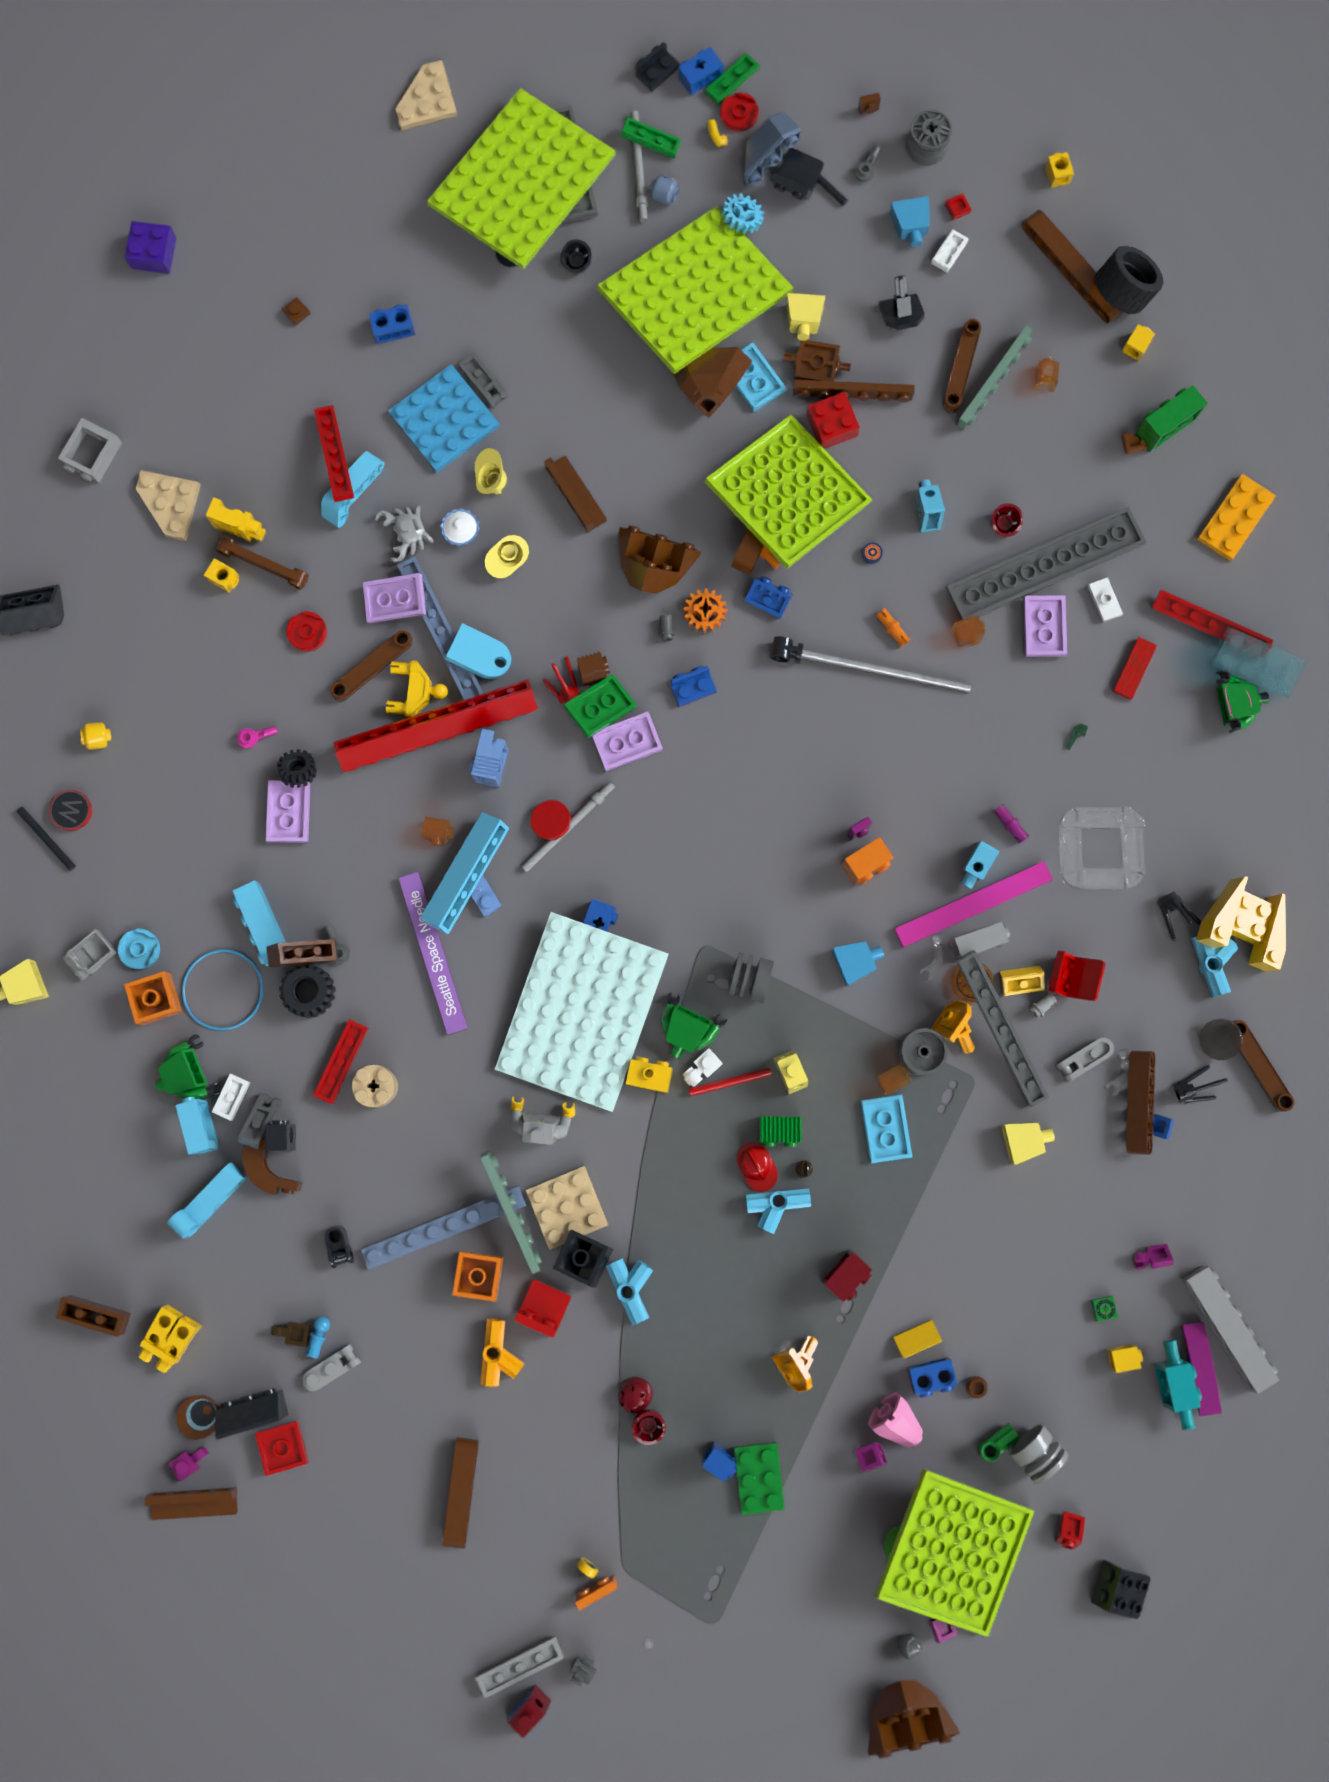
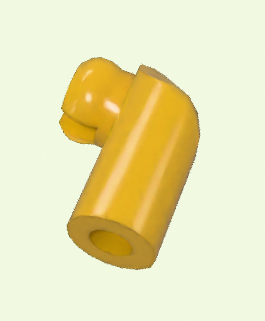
M713 119L707 121V129L714 144L719 148L726 146L727 137L726 135H719L716 121Z

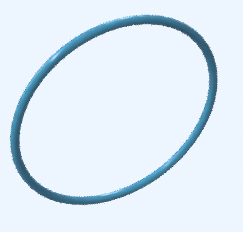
M228 949L210 951L196 959L187 970L182 984V999L188 1014L203 1027L218 1031L231 1030L245 1024L256 1013L263 997V980L257 966L246 955ZM227 952L243 957L254 967L260 981V996L255 1009L245 1020L234 1026L219 1028L204 1024L192 1014L185 998V985L190 971L200 960L211 954Z

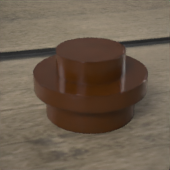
M973 1376L966 1382V1391L971 1397L978 1399L987 1393V1383L983 1378Z

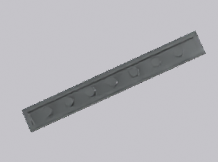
M973 950L959 957L955 961L1028 1106L1031 1108L1048 1099L1049 1097L976 951Z

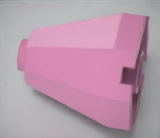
M897 1392L884 1397L881 1401L884 1405L880 1410L877 1406L875 1407L868 1425L881 1437L908 1448L917 1446L922 1441L923 1430L908 1403Z

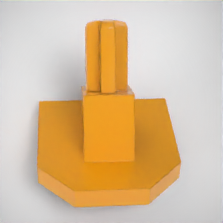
M956 999L944 1008L931 1029L953 1043L957 1039L965 1054L971 1053L975 1049L969 1033L972 1031L967 1023L971 1018L972 1006L965 1001Z
M812 1336L806 1337L799 1352L792 1348L776 1353L771 1357L787 1384L798 1393L812 1388L808 1369L813 1362L811 1356L818 1344L817 1339Z

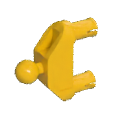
M412 660L409 663L391 662V674L408 675L409 686L405 702L387 700V714H404L406 718L420 713L430 703L431 695L439 700L447 696L448 689L444 684H436L432 687L430 678L418 661Z

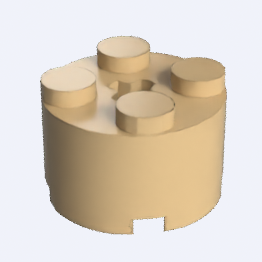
M368 1065L357 1071L352 1082V1091L355 1099L362 1105L380 1108L386 1106L394 1099L398 1091V1082L389 1069L379 1065ZM376 1082V1084H379V1088H376L374 1092V1089H371V1084Z

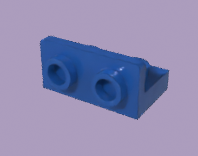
M761 576V578L757 577L754 579L745 601L774 616L782 618L794 594L790 593L788 587L783 585L778 587L772 584L771 579Z
M708 666L695 667L691 670L692 672L685 675L684 673L677 674L670 680V686L679 707L717 693Z

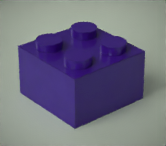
M131 221L125 252V259L131 269L170 274L177 238L171 226Z

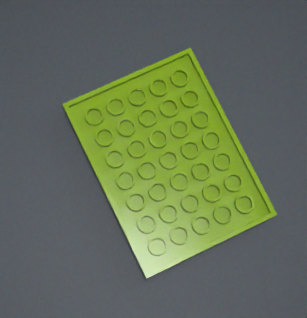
M520 88L432 194L427 203L429 207L524 270L616 156V151Z
M718 206L597 286V290L674 374L787 297L788 293H793L794 287L741 230L737 233L735 227L729 228L730 223H724L725 217L721 216L722 210Z

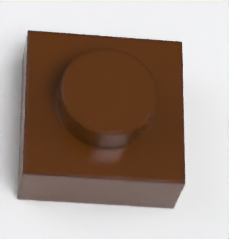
M879 92L860 97L858 105L860 115L865 113L872 114L879 110L881 101Z
M298 297L282 308L283 313L295 326L311 314Z

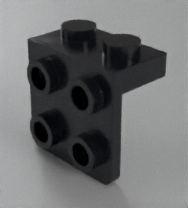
M789 148L778 174L774 172L771 181L774 188L778 191L785 192L786 190L792 193L791 196L802 201V199L809 201L824 163L795 148Z
M1103 1560L1091 1603L1109 1613L1138 1619L1143 1609L1151 1578L1146 1574L1126 1570L1110 1561Z

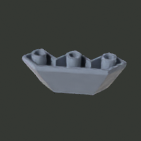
M785 112L768 117L748 139L744 175L745 187L758 184L763 179L764 168L777 165L782 159V150L787 147H794L800 142L802 130Z

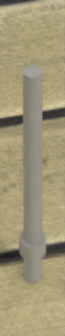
M632 111L631 118L639 121L638 111ZM633 142L637 184L636 207L639 208L640 222H646L648 199L645 196L641 145Z
M611 782L606 784L599 792L596 791L591 796L592 799L571 818L568 832L596 805H600L605 801L604 798L615 788ZM563 837L557 840H548L521 867L528 872Z

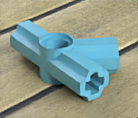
M1197 936L1191 938L1199 960V970L1205 976L1212 998L1230 993L1231 990L1223 971V965L1237 951L1236 943L1229 939L1228 946L1211 948L1196 941ZM1208 960L1213 962L1214 970L1208 967Z
M809 1188L746 1194L747 1213L763 1212L757 1227L774 1234L785 1209L811 1207ZM775 1195L783 1196L784 1203L782 1206H774L772 1201Z
M623 1258L606 1266L617 1290V1296L622 1301L632 1326L650 1318L639 1295V1291L654 1270L638 1260L629 1273ZM625 1286H629L633 1290V1295L630 1298H626L623 1295V1288Z

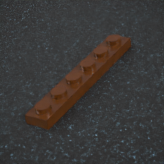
M795 380L793 395L801 398L818 396V398L827 399L845 392L848 399L908 402L913 399L915 385Z

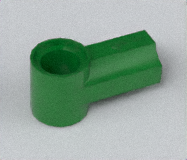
M1007 1423L989 1438L980 1441L977 1445V1453L984 1460L994 1462L1004 1451L1020 1440L1019 1435ZM988 1445H992V1454L989 1456H985V1447Z

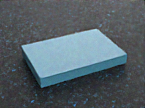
M752 342L741 349L753 361L737 384L736 389L752 411L755 412L786 392L787 388Z
M895 1095L861 1100L870 1164L912 1158L903 1096Z

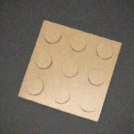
M585 1166L526 1190L549 1250L564 1244L571 1229L586 1235L608 1226Z

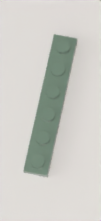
M1025 326L960 417L957 424L958 428L964 430L967 425L971 426L977 418L975 413L978 409L983 410L988 402L986 399L988 395H993L999 387L997 383L1000 378L1005 379L1010 371L1008 368L1010 364H1015L1021 356L1020 350L1022 348L1026 349L1032 340L1030 335L1033 329Z
M489 1151L484 1152L480 1157L529 1268L532 1274L540 1271L542 1259L538 1251H533L531 1244L534 1242L530 1232L525 1233L522 1226L525 1224L522 1214L516 1213L514 1206L517 1204L513 1194H508L505 1188L508 1186L504 1174L499 1175L497 1170L499 1163L496 1156H491Z

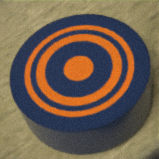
M874 542L866 544L862 551L864 561L869 564L878 563L883 554L881 546Z

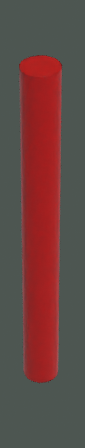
M770 1068L689 1088L690 1096H695L769 1077L772 1074Z

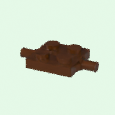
M806 340L801 341L797 354L784 353L783 361L795 363L794 380L834 381L838 370L850 372L851 363L839 362L840 345Z

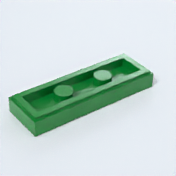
M745 53L705 89V94L719 106L727 96L731 95L758 71L760 65L748 53Z
M630 117L626 118L620 134L622 138L672 159L675 158L681 139Z

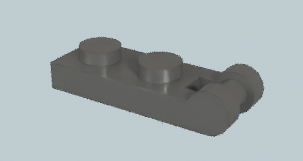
M472 353L458 364L459 368L485 398L491 408H494L501 399L504 400L508 397L504 388L475 353ZM495 389L497 393L492 396L489 392Z
M261 1093L238 1136V1142L258 1149L266 1134V1125L271 1124L281 1106L282 1099L276 1097L273 1099L268 1097L267 1094Z

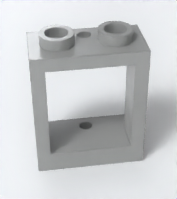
M81 418L58 459L63 464L62 467L71 473L76 471L86 481L91 482L93 480L99 483L122 442L117 435ZM86 434L106 443L91 469L72 460Z
M1000 922L956 937L948 944L954 960L973 950L978 955L1001 947L1009 942L1010 933L1007 926H1003V923Z

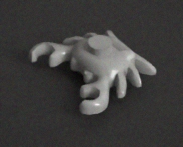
M420 505L416 506L415 514H412L410 508L405 506L404 509L407 514L403 513L400 509L394 508L393 511L398 516H394L384 510L378 511L374 516L376 521L381 516L386 517V520L383 522L384 527L395 523L393 530L397 533V541L402 542V545L393 547V551L398 552L400 555L398 558L391 557L390 561L392 563L398 564L402 562L409 547H411L410 555H414L417 543L419 548L423 550V537L426 541L433 543V539L427 534L421 522Z

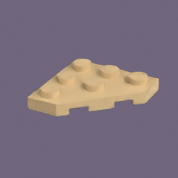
M442 60L422 66L396 107L401 131L457 116Z
M141 470L136 490L166 537L186 541L200 483Z

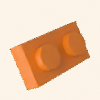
M605 1576L597 1581V1586L592 1589L586 1587L578 1592V1597L575 1600L578 1610L580 1611L618 1589V1582L615 1576L611 1578Z

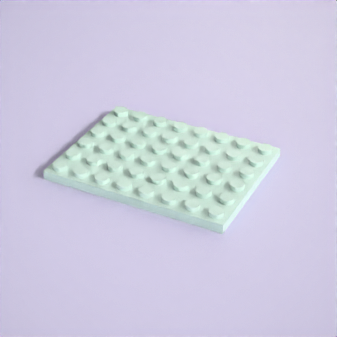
M551 912L495 1070L613 1112L669 954Z

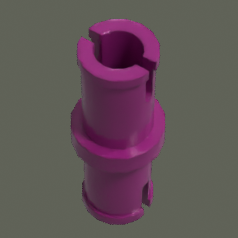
M1004 804L993 812L1004 824L1003 828L1013 835L1018 844L1029 837V834L1018 823L1017 817L1014 818Z

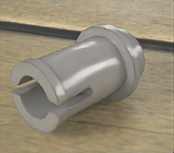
M1048 993L1037 1003H1032L1030 1011L1036 1018L1043 1017L1047 1010L1057 1004V1000L1051 993Z

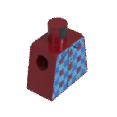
M535 1685L506 1716L507 1723L524 1738L545 1716L551 1700ZM535 1700L540 1703V1707L536 1704Z

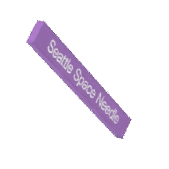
M416 872L400 877L398 879L447 1035L468 1029L437 929L430 927L420 919L424 909L429 904L420 874Z

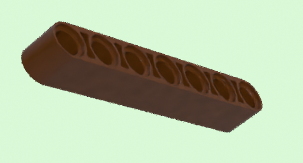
M1037 210L1022 222L1024 232L1105 323H1110L1123 313L1112 307L1101 296L1095 283L1097 272L1043 211Z

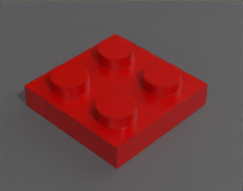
M298 1420L255 1433L265 1476L309 1463Z

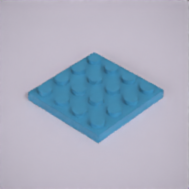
M452 364L388 410L392 418L436 473L500 427L499 422Z

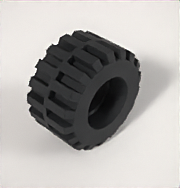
M301 964L299 967H292V971L288 970L285 973L287 975L286 978L282 977L281 982L283 984L279 986V991H281L279 997L283 1000L282 1004L284 1007L288 1008V1011L305 1018L318 1017L320 1013L324 1014L326 1012L325 1009L332 1006L330 1004L331 1001L335 999L333 993L336 992V987L333 986V979L329 977L330 975L326 971L315 965ZM307 979L316 981L318 985L316 998L309 1003H302L297 996L298 986Z

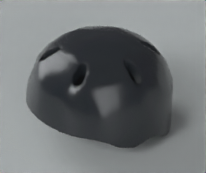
M579 239L568 241L561 251V263L567 271L573 274L583 273L588 269L592 261V252L589 245Z

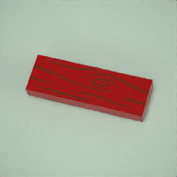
M1140 637L1137 638L1112 692L1129 700L1133 699L1157 647L1156 644Z

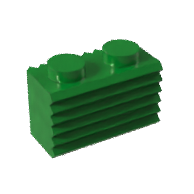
M759 1116V1142H763V1146L776 1147V1142H784V1147H797V1142H802V1117Z

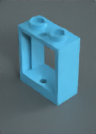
M188 1097L182 1099L181 1104L175 1105L188 1155H200L220 1149L207 1100Z

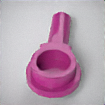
M276 726L256 732L250 728H244L238 733L237 742L243 748H252L259 742V739L278 734Z

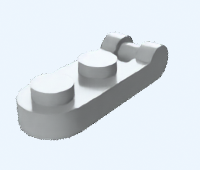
M1107 1038L1096 1039L1056 1065L1059 1070L1062 1069L1066 1081L1070 1082L1109 1058L1114 1051L1113 1043ZM1074 1062L1078 1069L1072 1071L1069 1064Z
M351 1344L308 1370L303 1376L304 1387L309 1391L319 1390L360 1364L361 1361L352 1352L354 1349ZM343 1356H345L347 1361L349 1362L346 1365H344L340 1359Z

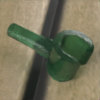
M1083 724L1076 725L1072 738L1065 748L1070 750L1078 735L1085 737L1088 726Z

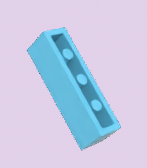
M252 881L233 890L235 897L232 900L236 908L241 909L243 914L240 916L242 923L251 932L249 938L253 946L256 945L259 950L257 956L260 963L269 967L266 947L286 941L260 883Z

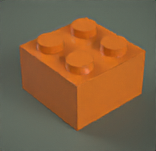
M881 837L845 858L841 866L854 886L858 883L862 886L871 880L874 873L877 872L879 875L889 869V866H891L890 862L894 857Z
M163 971L124 984L133 1018L137 1025L144 1026L183 1013L171 973Z
M460 1251L452 1295L495 1302L498 1298L504 1257Z

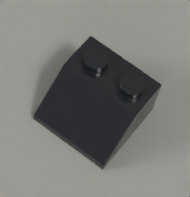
M571 1229L553 1269L585 1285L596 1288L613 1248Z

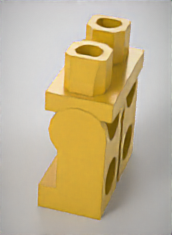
M213 497L206 517L215 529L243 538L251 543L252 539L262 542L266 530L262 528L261 522L256 521L252 514L247 511L243 514L242 511L237 509H227L221 500Z
M170 1305L161 1307L144 1340L140 1344L142 1349L138 1356L145 1362H150L154 1355L159 1357L160 1360L156 1365V1369L162 1373H166L174 1364L179 1362L191 1340L202 1327V1325L191 1318L183 1317V1313Z

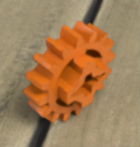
M705 588L704 593H701L698 589L696 596L692 593L690 594L691 601L685 600V605L688 607H684L683 612L688 614L684 616V619L690 620L689 627L695 625L696 632L700 628L703 629V633H706V629L714 632V626L720 628V621L725 622L726 617L724 615L727 614V609L724 607L726 606V601L721 602L722 595L720 594L716 597L715 590L708 593V589ZM705 604L707 608L706 618L704 617L703 608Z

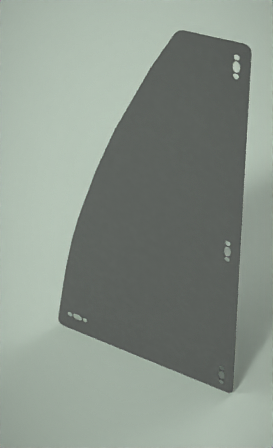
M711 946L701 948L698 953L682 1006L712 1020V1024H714V1018L718 1014L720 1016L717 1018V1021L722 1024L727 1018V1023L720 1028L712 1043L700 1050L694 1049L692 1053L684 1050L681 1058H676L670 1054L673 1046L670 1043L666 1062L669 1063V1067L673 1068L669 1091L668 1093L657 1092L651 1115L640 1172L628 1260L629 1273L638 1260L648 1265L654 1271L639 1291V1295L650 1318L632 1326L624 1308L620 1387L630 1377H640L646 1380L652 1387L653 1398L645 1410L652 1409L660 1413L665 1421L666 1431L663 1439L656 1444L644 1445L639 1443L632 1435V1423L638 1413H629L620 1406L618 1486L621 1551L625 1570L632 1577L708 1624H715L721 1619L771 1512L742 1515L737 1470L731 1479L726 1478L722 1482L702 1467L701 1458L714 1441L733 1456H735L734 1447L777 1442L783 1489L868 1307L974 1089L975 1081L971 1075L947 1063L933 1074L919 1076L910 1073L899 1060L898 1050L901 1040L772 976L769 980L763 1004L750 1000V990H745L742 998L739 997V993L734 994V996L728 995L729 990L718 988L715 981L720 978L729 981L736 958ZM710 974L714 975L715 981L708 982L707 976ZM707 1049H710L723 1064L708 1078L701 1073L702 1080L695 1087L770 1068L772 1076L690 1096L689 1088H693V1086H689L686 1083L683 1074L690 1067L697 1069L698 1067L693 1062ZM793 1050L796 1052L806 1074L808 1087L788 1094L773 1058ZM920 1050L921 1055L924 1056L925 1052ZM952 1080L957 1082V1087L955 1089H952L949 1086V1083ZM947 1089H952L953 1098L951 1102L946 1105L943 1104V1093ZM902 1095L912 1158L870 1164L860 1101ZM939 1105L946 1107L944 1113L938 1112ZM759 1116L802 1117V1142H797V1147H784V1142H776V1147L764 1146L768 1150L778 1171V1180L775 1186L764 1192L750 1188L738 1167L737 1154L745 1144L754 1142L763 1145V1142H759ZM803 1160L810 1162L813 1167L812 1174L805 1178L800 1177L796 1173V1165ZM803 1164V1174H807L806 1164ZM809 1188L811 1207L785 1209L774 1234L757 1227L763 1212L747 1213L746 1194ZM775 1195L772 1202L774 1206L780 1207L783 1205L784 1198L782 1195ZM851 1250L872 1269L870 1272L872 1276L864 1285L861 1283L855 1289L857 1296L852 1298L853 1307L848 1314L844 1315L841 1312L843 1301L821 1281L846 1252ZM626 1286L625 1297L630 1298L633 1295V1290L631 1287ZM839 1315H843L845 1317L844 1323L837 1322V1317ZM812 1336L818 1341L811 1356L813 1362L808 1369L812 1388L798 1393L787 1384L771 1357L776 1353L792 1348L799 1352L806 1337ZM718 1566L725 1568L724 1574L720 1575L717 1573L716 1569ZM714 1575H719L721 1579L720 1585L717 1590L711 1592L708 1588L709 1581ZM706 1592H710L712 1594V1599L710 1601H706L704 1599V1594Z

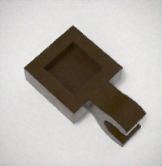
M289 1321L288 1327L274 1325L272 1326L271 1335L286 1337L285 1344L306 1347L311 1324Z

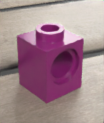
M873 1443L855 1450L862 1472H870L888 1465L881 1443Z

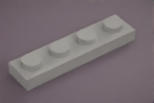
M553 1636L476 1675V1680L484 1698H487L564 1659V1654L556 1636Z

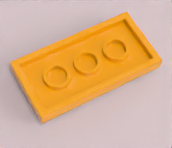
M1242 474L1197 540L1229 561H1232L1276 495Z

